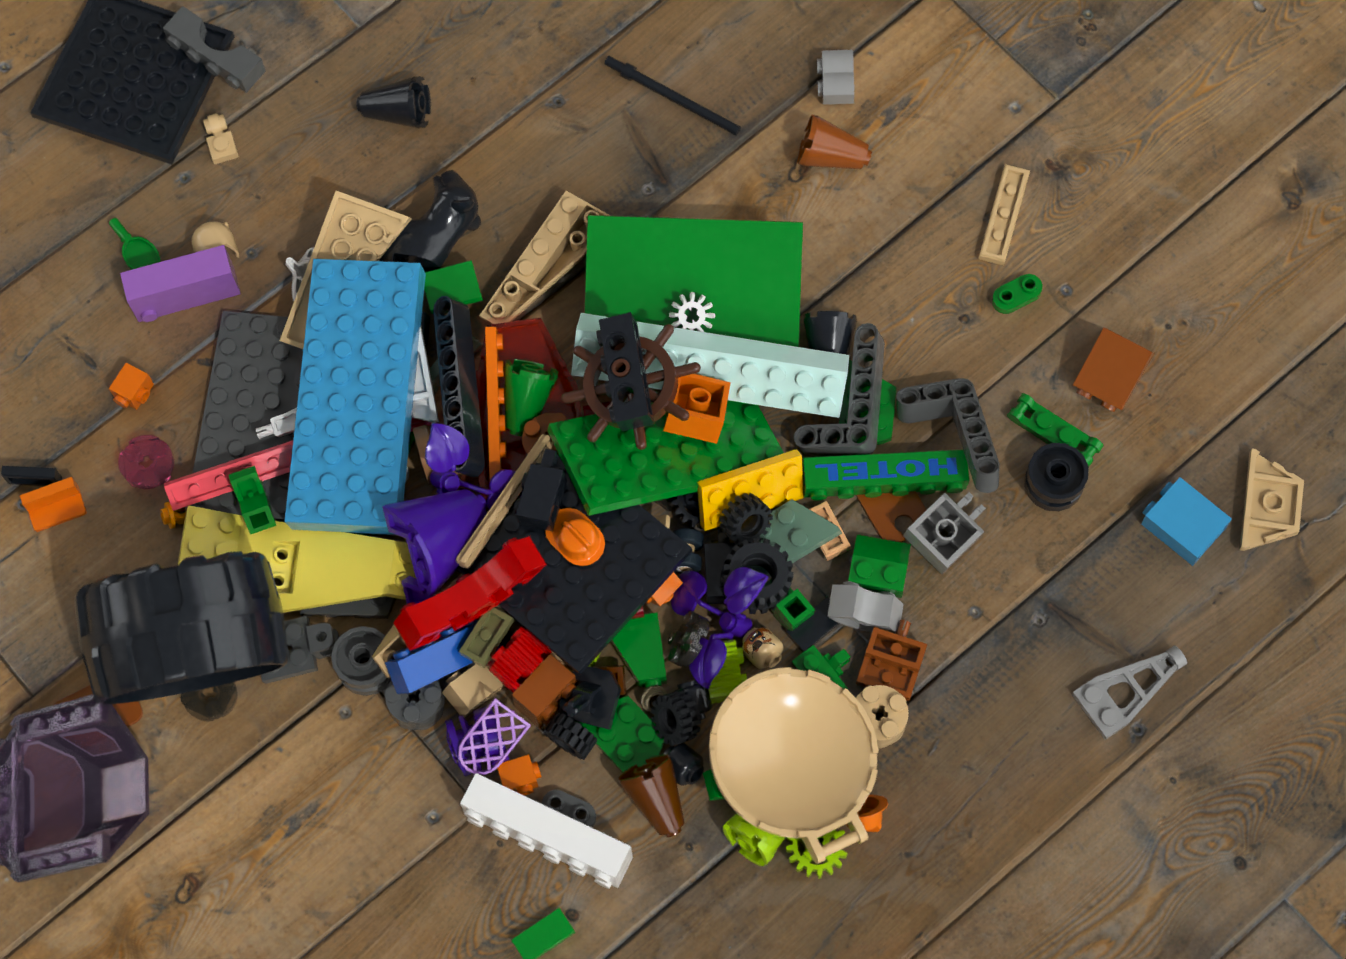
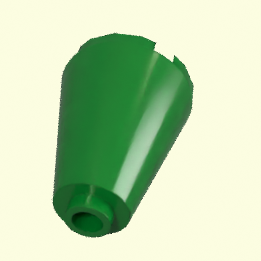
M509 359L506 360L504 366L506 428L510 429V434L522 437L525 424L541 414L557 381L558 371L551 367L550 372L543 370L544 364L514 359V363L511 364Z

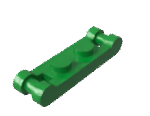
M1025 393L1020 395L1017 400V406L1011 408L1007 414V417L1012 422L1047 444L1066 443L1074 448H1077L1079 444L1086 447L1085 450L1079 452L1085 457L1088 467L1092 464V457L1095 453H1099L1104 446L1100 440L1090 437L1035 402L1031 396ZM1026 410L1033 414L1030 419L1024 416Z

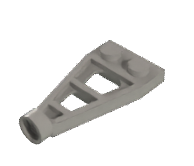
M1174 645L1162 654L1099 675L1075 690L1072 696L1106 740L1126 727L1175 671L1187 664V660L1182 651ZM1166 659L1168 660V662L1170 663V665H1171L1172 667H1170V666H1168V665L1166 664V662H1165ZM1150 668L1157 676V680L1150 687L1143 690L1133 676L1144 669ZM1121 682L1128 683L1135 692L1134 699L1127 707L1118 708L1107 693V689L1110 686Z

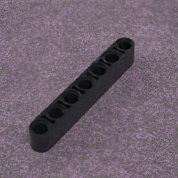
M441 296L435 302L433 313L444 424L462 433L469 444V456L464 463L455 465V472L470 477H477L483 472L485 458L470 311L465 303L448 296Z

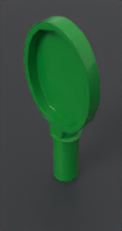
M117 218L110 220L109 225L121 239V242L124 243L122 255L130 270L161 262L158 250L150 241L142 237H132Z

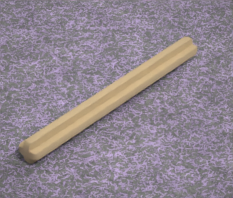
M542 434L457 556L456 562L462 568L468 569L471 567L522 493V479L524 474L529 472L530 465H535L536 462L541 463L545 449L551 450L554 446L549 435Z

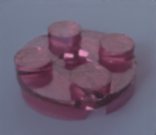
M141 435L129 441V445L124 451L122 449L118 459L119 469L132 487L151 489L170 480L174 468V456L170 447L158 437ZM149 456L153 463L146 468L140 465V462L144 461V457Z

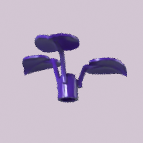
M432 423L425 450V459L427 465L433 470L430 475V482L434 487L438 488L436 494L456 491L459 486H463L489 495L487 508L490 510L515 474V471L504 469L497 472L490 480V490L460 480L453 471L456 470L455 465L462 464L467 460L469 456L468 441L458 430L445 424Z
M747 567L735 569L729 575L724 585V593L727 596L724 603L729 610L726 613L700 599L707 590L706 580L700 573L685 571L678 576L683 584L673 593V598L671 599V606L674 612L681 616H687L695 610L698 604L721 617L719 624L725 632L712 634L709 640L700 638L691 649L689 655L690 671L694 679L702 687L709 689L712 680L719 673L725 662L727 649L724 642L720 639L727 638L731 640L733 635L743 638L752 629L751 619L742 614V612L750 606L769 578L765 574Z

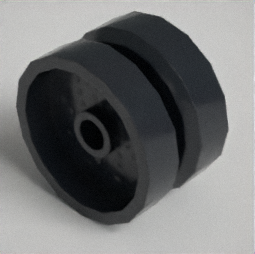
M1051 443L1042 446L1033 454L1025 474L1024 487L1030 500L1036 506L1047 511L1059 512L1071 508L1079 501L1088 480L1089 467L1086 459L1076 448L1066 443Z

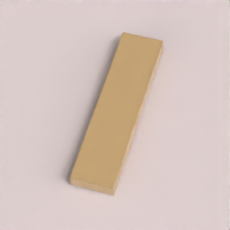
M1004 165L979 260L1004 266L1030 170Z

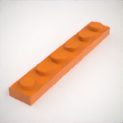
M485 327L489 476L491 480L497 472L504 470L502 469L501 458H506V442H501V431H506L505 415H500V404H505L504 388H499V377H504V362L499 361L498 350H503V334H498L496 327Z

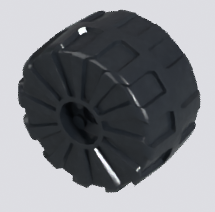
M242 551L227 552L206 559L204 555L188 557L179 565L167 568L159 564L137 568L129 574H113L101 578L94 583L81 587L75 594L74 603L81 654L94 699L98 704L110 705L137 702L220 686L275 671L284 667L289 659L281 600L270 563L266 556L259 552L243 554Z

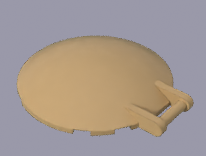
M790 667L761 672L738 685L719 708L712 725L709 741V757L713 776L719 790L729 805L743 819L765 832L788 838H802L816 864L825 861L827 856L856 842L860 844L868 840V834L857 812L862 808L875 784L878 772L876 770L877 753L879 752L873 725L859 701L846 688L843 689L831 681L828 676L812 670L804 671L791 669ZM845 824L848 825L851 832L827 844L820 845L818 837Z

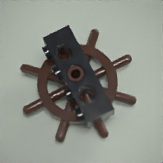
M629 312L599 319L600 330L596 331V335L601 348L595 354L582 346H576L573 349V353L577 357L588 363L583 378V389L564 393L562 401L568 404L586 399L590 408L599 418L587 435V439L590 442H596L605 428L610 425L621 429L622 432L633 429L636 447L639 450H643L647 446L644 427L655 424L654 422L659 420L666 412L681 421L689 419V412L673 403L678 389V377L698 373L701 366L699 363L693 362L675 367L671 357L663 348L674 332L673 325L666 324L653 341L639 336L637 321L632 313ZM656 358L662 364L663 370L646 374V370ZM601 372L608 375L609 381L598 385ZM664 381L660 394L648 387V384ZM607 394L609 398L612 397V401L607 408L601 404L598 396Z

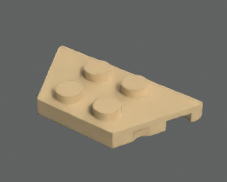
M1251 449L1249 453L1239 549L1241 551L1295 536L1299 533L1304 480L1294 473L1287 472L1277 462L1274 461L1272 463L1259 455L1260 451L1256 449Z

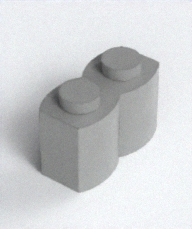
M823 50L822 59H817V74H822V81H818V97H823V105L854 104L853 50Z

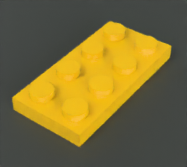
M795 449L698 481L701 527L704 531L719 527V524H721L719 521L720 516H725L722 513L723 509L728 510L729 506L727 504L730 501L734 503L736 496L742 498L744 493L748 495L750 493L754 494L770 509L782 506L792 499L794 501L803 499L802 455Z

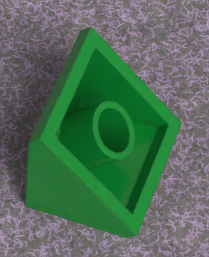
M472 260L425 273L424 289L431 314H434L435 302L441 296H448L457 301L462 300L466 305L483 300Z

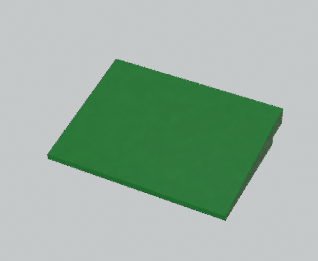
M588 215L585 313L612 317L631 312L637 322L665 326L679 320L678 317H669V313L679 312V309L674 308L672 303L676 302L682 306L683 303L679 296L683 294L687 302H690V293L694 292L695 302H698L701 295L705 296V300L701 304L702 307L707 303H712L713 305L710 309L705 310L706 313L715 314V318L705 319V321L713 326L710 329L702 324L701 328L704 332L799 347L803 222ZM693 307L692 311L690 309L685 311V314L688 316L687 322L693 323L692 320L695 322L699 320L697 315L698 309ZM680 324V325H679L678 327H676V328H682L683 325Z

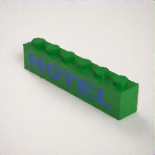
M963 450L803 458L802 462L804 498L811 497L812 500H824L829 496L850 499L854 495L863 494L866 497L874 498L881 496L882 493L905 496L909 492L914 491L920 492L922 495H930L936 491L947 490V493H959L967 488L970 481L968 464Z

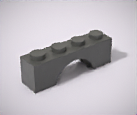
M183 6L163 27L167 37L166 41L172 48L176 50L180 48L186 52L189 59L195 63L201 62L211 74L222 76L227 84L236 90L240 88L247 93L266 71L262 59L242 45L228 51H218L208 47L205 44L207 30L203 20Z

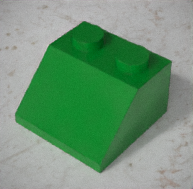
M857 535L848 581L857 583L863 589L872 592L886 591L895 594V597L902 598L911 544Z

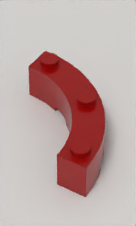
M530 536L519 540L515 537L506 541L502 545L503 549L474 573L461 576L457 579L454 586L420 603L415 604V602H411L402 607L400 615L393 623L409 651L438 640L441 637L439 633L450 627L456 631L513 595L512 588L518 583L526 584L546 566V563Z

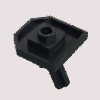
M590 666L580 675L573 671L572 673L576 676V683L574 684L576 687L567 699L561 698L558 712L566 715L567 718L570 717L573 721L611 730L621 692V687L613 673Z

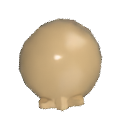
M206 222L194 231L192 235L194 253L224 245L231 248L235 256L239 257L234 236L229 230L227 222Z

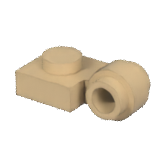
M216 113L207 116L208 119H204L203 122L207 134L213 133L214 135L206 138L214 165L238 158L239 155L232 132H223V130L228 129L224 115Z

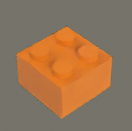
M698 374L678 377V389L673 403L688 411L689 419L681 421L667 412L663 431L717 444L724 424L731 382Z

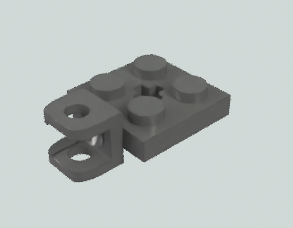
M307 616L284 621L287 645L292 646V649L288 651V662L280 669L262 674V682L268 684L318 671L316 658L322 659L332 655L334 644L339 639V632L328 623L311 625L310 618Z

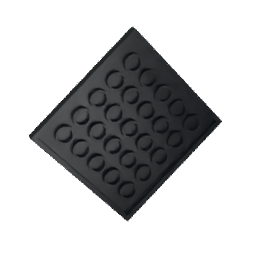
M88 0L30 113L33 118L172 165L215 76L206 69L204 64L193 62L188 58L186 52L180 48L176 50L167 43L163 27L176 12L139 0ZM203 22L207 30L205 44L214 50L228 51L235 37L233 31Z
M559 456L557 467L564 471L567 478L560 509H577L584 513L600 529L604 536L605 548L599 560L586 566L574 565L566 560L551 545L546 537L545 530L520 525L517 516L514 514V503L471 567L467 569L459 565L457 571L461 575L472 574L503 549L502 545L506 541L515 537L519 540L530 536L544 559L546 566L528 583L523 585L518 583L512 588L514 594L498 606L580 675L690 555L692 547L640 505L588 516Z

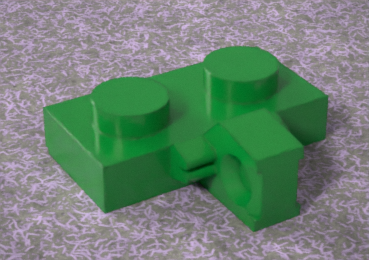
M813 645L792 660L791 664L795 669L812 670L830 677V680L841 688L848 690L847 686L840 679V676L844 674L841 668L849 663L851 658L845 649H842L833 657L829 653L822 656Z

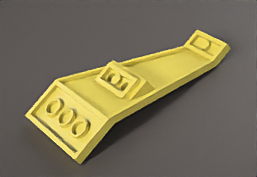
M189 505L186 508L178 565L185 558L204 555L206 559L227 552L242 551L243 554L251 552L262 553L270 563L273 577L280 579L282 585L276 586L281 600L283 613L384 596L406 600L401 581L409 576L416 578L406 542L346 532L292 530L285 522L275 521L276 526L250 535L242 515ZM277 553H284L285 560L279 559Z

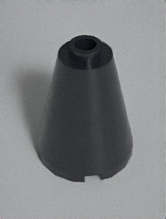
M414 76L363 91L360 97L357 98V110L365 118L414 128H425L429 122L425 121V115L431 114L428 85H423L424 77Z
M817 311V317H810V312L803 315L809 349L849 354L857 323L855 314L851 318H848L847 312Z

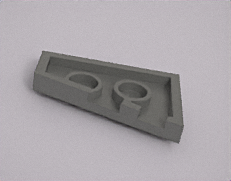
M384 596L303 609L300 615L301 617L326 616L337 618V616H354L355 618L388 619L397 598Z

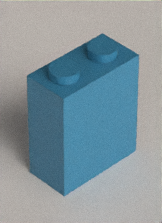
M1179 477L1174 484L1172 482L1166 484L1160 492L1162 497L1157 503L1151 501L1142 513L1145 517L1141 525L1193 566L1227 528L1232 518Z

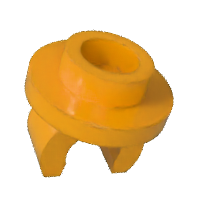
M165 502L164 508L160 509L163 524H168L170 529L175 528L176 523L184 524L186 513L179 514L178 512L185 511V507L173 511L170 502Z

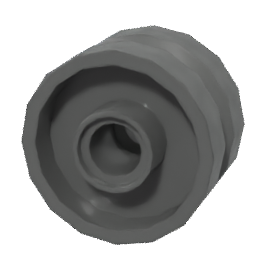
M365 626L351 628L339 637L333 647L331 655L333 668L344 687L354 694L364 696L378 694L386 689L391 681V677H386L372 658V655L385 637L383 633L375 628ZM368 659V662L361 664L363 660Z

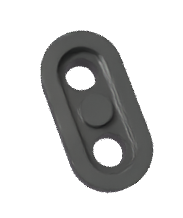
M561 790L549 791L542 799L543 805L591 828L596 822V813L591 804ZM555 799L561 801V805L558 808L551 807V802ZM579 811H584L587 813L585 819L580 820L576 817V814Z

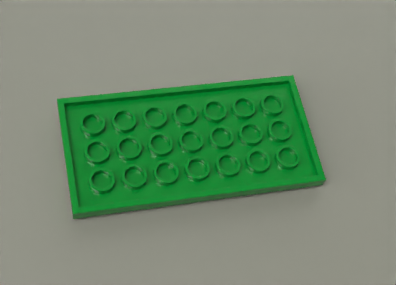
M730 400L727 401L724 424L717 444L663 431L667 412L654 422L655 424L644 427L647 446L643 450H639L636 447L633 429L622 432L621 429L610 425L605 428L596 442H590L587 439V435L599 419L596 414L549 423L547 430L588 516L698 492V481L783 454L784 452L758 405Z

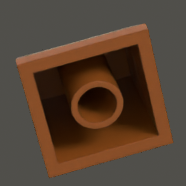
M1103 328L1073 384L1078 387L1076 393L1090 400L1092 396L1101 399L1100 405L1113 412L1117 408L1123 410L1155 353L1107 328Z

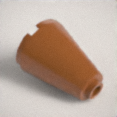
M818 115L810 116L805 128L804 140L800 144L797 158L798 164L802 166L862 169L863 165L868 166L872 151L868 150L869 145Z

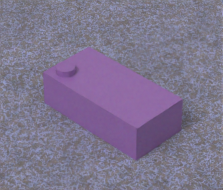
M224 245L120 273L126 300L138 322H151L163 315L241 294L234 266Z

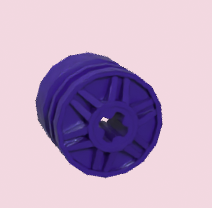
M488 706L473 711L474 723ZM492 708L486 715L494 714ZM460 715L458 717L462 726L461 729L456 730L452 718L445 721L446 739L455 764L458 765L464 777L471 775V772L462 766L458 750L464 735L473 724L469 726L465 717ZM495 718L485 719L486 729L497 728ZM482 721L474 731L483 730ZM497 732L487 733L488 743L498 742ZM483 734L473 735L474 745L484 744ZM469 737L465 741L463 747L470 746ZM503 745V754H504V753L506 752V747H505V745ZM499 746L488 747L490 757L500 755ZM485 748L474 749L475 759L486 756ZM471 750L462 751L463 761L472 759ZM507 756L503 762L509 761V756ZM499 759L490 761L492 767L499 761ZM481 762L476 763L477 771H482Z

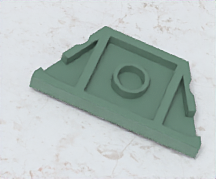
M792 499L770 513L773 515V520L769 521L772 523L771 527H766L767 534H761L759 542L763 543L764 539L770 540L769 544L772 546L777 543L781 546L779 551L781 553L786 551L789 555L787 561H792L793 564L839 536L842 532L835 524ZM747 566V568L771 577L769 572L761 566Z

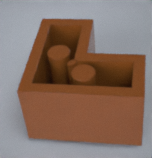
M550 654L512 694L515 708L538 729L544 724L547 726L554 714L557 713V703L562 697L567 699L572 694L573 689L576 687L574 685L576 683V676Z

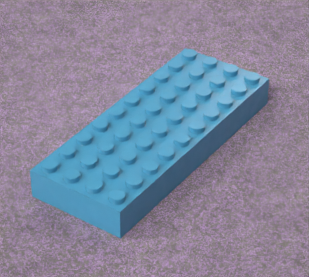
M313 259L285 512V523L292 530L396 535L388 532L382 507L386 504L404 501L418 342L426 276L421 263Z

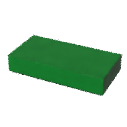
M558 908L511 941L523 959H538L576 932L561 909Z

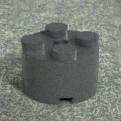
M391 680L385 690L388 710L394 721L404 729H429L440 720L443 714L444 694L437 680L406 694H397ZM413 697H419L420 701L416 703L415 701H411V699Z

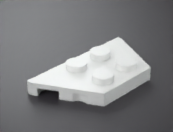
M420 327L411 415L415 419L436 423L439 422L422 328Z

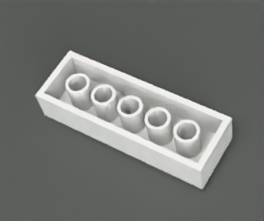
M477 773L460 803L464 815L468 817L467 821L480 828L483 825L491 827L493 829L492 833L505 840L512 837L519 841L518 845L530 852L537 849L543 852V857L550 862L559 864L562 861L570 866V871L580 876H584L587 873L595 877L594 881L597 884L610 889L611 885L616 888L619 887L633 859L631 846Z

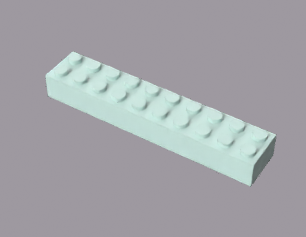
M581 313L576 328L574 348L582 346L595 354L601 348L596 335V331L600 330L599 319L608 317ZM637 322L639 336L653 341L664 327L662 325ZM675 327L673 334L663 346L675 367L697 362L700 364L701 369L695 374L731 382L728 400L840 417L848 373L849 355ZM574 353L571 375L584 377L588 363L577 357ZM655 358L646 370V374L663 370L662 364ZM601 372L599 380L609 381L608 375ZM664 381L648 384V387L662 390Z

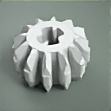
M691 292L690 302H687L682 294L679 296L683 303L682 306L676 302L672 303L674 308L679 309L678 313H669V317L679 318L678 321L671 324L673 327L676 328L682 324L683 327L681 329L689 328L694 330L697 328L700 332H704L701 328L702 324L707 328H712L713 325L705 321V319L715 318V314L706 313L705 310L710 309L713 305L712 303H707L705 306H701L705 300L704 295H701L698 302H695V293ZM694 307L698 309L697 315L699 320L697 322L692 320L693 323H689L686 321L688 316L685 314V311L687 309L692 311Z

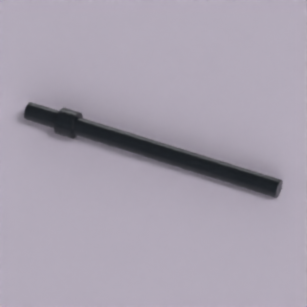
M611 56L606 58L604 65L619 72L620 76L628 81H636L735 136L739 133L741 126L637 71V67L629 63L624 64Z

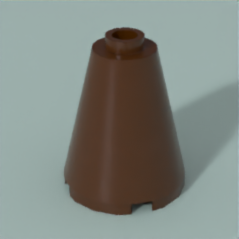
M663 754L646 759L647 764L640 767L635 764L624 771L618 779L622 788L659 835H666V837H672L682 831L681 827L685 824L673 762L668 754Z

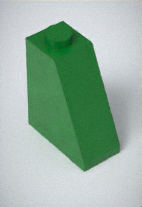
M658 613L644 614L642 618L630 619L610 641L639 687H645L646 689L650 686L667 684Z

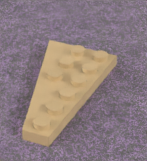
M335 191L280 341L300 349L304 348L313 259L379 261L412 218Z

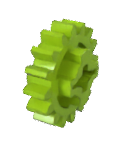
M835 829L817 839L824 845L829 843L832 837L835 840L845 835V831H836ZM787 837V841L793 843V845L786 846V852L793 853L789 858V862H798L797 872H800L803 868L806 869V877H810L812 872H816L818 879H821L823 871H826L831 876L833 875V866L839 869L842 867L839 858L846 859L847 852L839 850L827 856L826 860L823 861L825 862L824 864H811L813 859L803 839ZM799 840L805 846L802 856L798 851Z

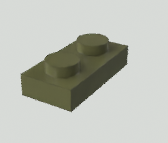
M496 608L482 615L461 647L460 655L485 668L514 623L513 617Z

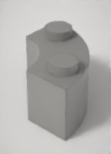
M849 581L843 582V585H832L828 617L842 625L872 633L873 628L876 627L896 634L899 621L902 618L903 603L895 597V594L886 591L872 592L863 589L855 582Z

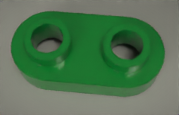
M1025 274L1000 286L993 294L992 305L994 309L999 313L1009 314L1036 301L1042 292V282L1033 274ZM1030 283L1034 288L1028 289L1025 284ZM1008 295L1011 299L1004 300L1002 296Z

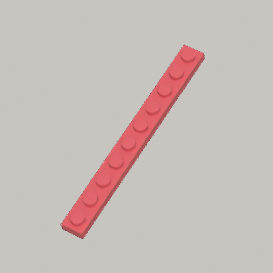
M412 418L410 432L413 431L412 428L423 425L430 426L432 422ZM293 440L165 482L164 488L172 510L174 511L234 491L229 474L255 466L262 481L289 473Z

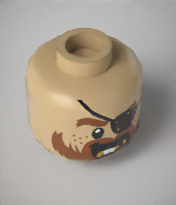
M753 628L743 637V654L758 669L772 668L781 661L783 643L768 628Z

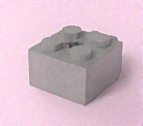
M970 492L957 504L944 493L903 535L941 574L984 533L974 520L986 508L981 504L972 511L970 516L962 510L974 497ZM946 530L948 535L943 537L940 535V532Z

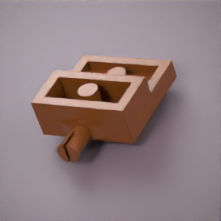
M901 619L896 634L876 627L873 628L856 684L864 687L875 685L888 686L898 691L907 701H910L927 644L907 638L911 623L907 621L904 630H902L905 620Z

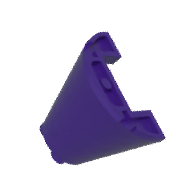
M463 489L386 504L382 507L388 532L404 537L407 541L416 578L409 576L401 581L407 604L411 602L417 604L435 596L459 567V564L456 562L457 556L487 514V503L482 495H475L471 491Z

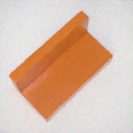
M72 477L20 495L22 505L28 511L36 532L87 514L79 486Z

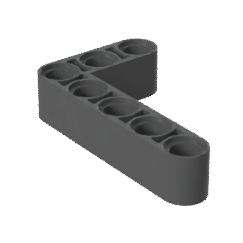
M871 323L862 324L855 332L847 424L803 425L795 431L794 441L807 457L868 455L876 449L885 342L875 325ZM874 336L872 341L865 343L869 337ZM872 361L870 366L863 367L865 363ZM870 386L868 391L861 393L864 387ZM868 411L865 417L859 418L861 413ZM867 436L864 442L857 443L859 438ZM840 437L838 442L831 444L834 438ZM814 438L811 443L804 445L807 439Z
M958 378L905 387L897 392V417L904 423H915L953 416L974 486L983 493H991L998 489L999 461L974 385L970 380Z

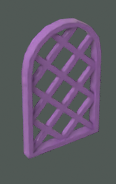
M494 698L470 730L464 735L459 745L458 756L462 766L473 774L485 775L493 772L503 763L504 759L530 728L531 724ZM494 705L495 714L486 715ZM498 705H500L508 712L499 713ZM510 716L511 726L500 727L499 717ZM513 716L524 724L514 725ZM496 718L497 728L486 729L485 719ZM482 721L483 730L474 731ZM524 728L516 738L515 729ZM511 730L512 740L502 741L501 731ZM497 732L498 742L488 743L487 733ZM483 734L484 744L474 745L473 735ZM469 737L470 746L463 747L465 741ZM511 744L503 754V745ZM499 746L500 755L490 757L488 747ZM485 748L486 757L475 759L474 749ZM471 750L472 759L463 761L462 751ZM499 759V761L493 767H491L490 761ZM487 761V770L477 771L476 763ZM473 763V769L469 768L466 764Z

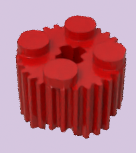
M522 626L505 645L507 649L502 646L487 664L490 668L489 671L512 693L552 653Z

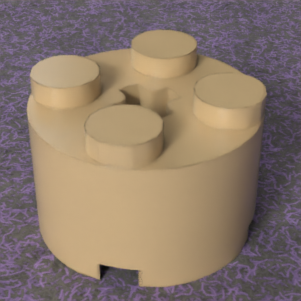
M875 685L866 687L858 694L856 699L870 718L876 734L878 748H884L898 741L905 731L908 721L906 699L898 691L888 686ZM877 713L883 714L881 721L875 719Z

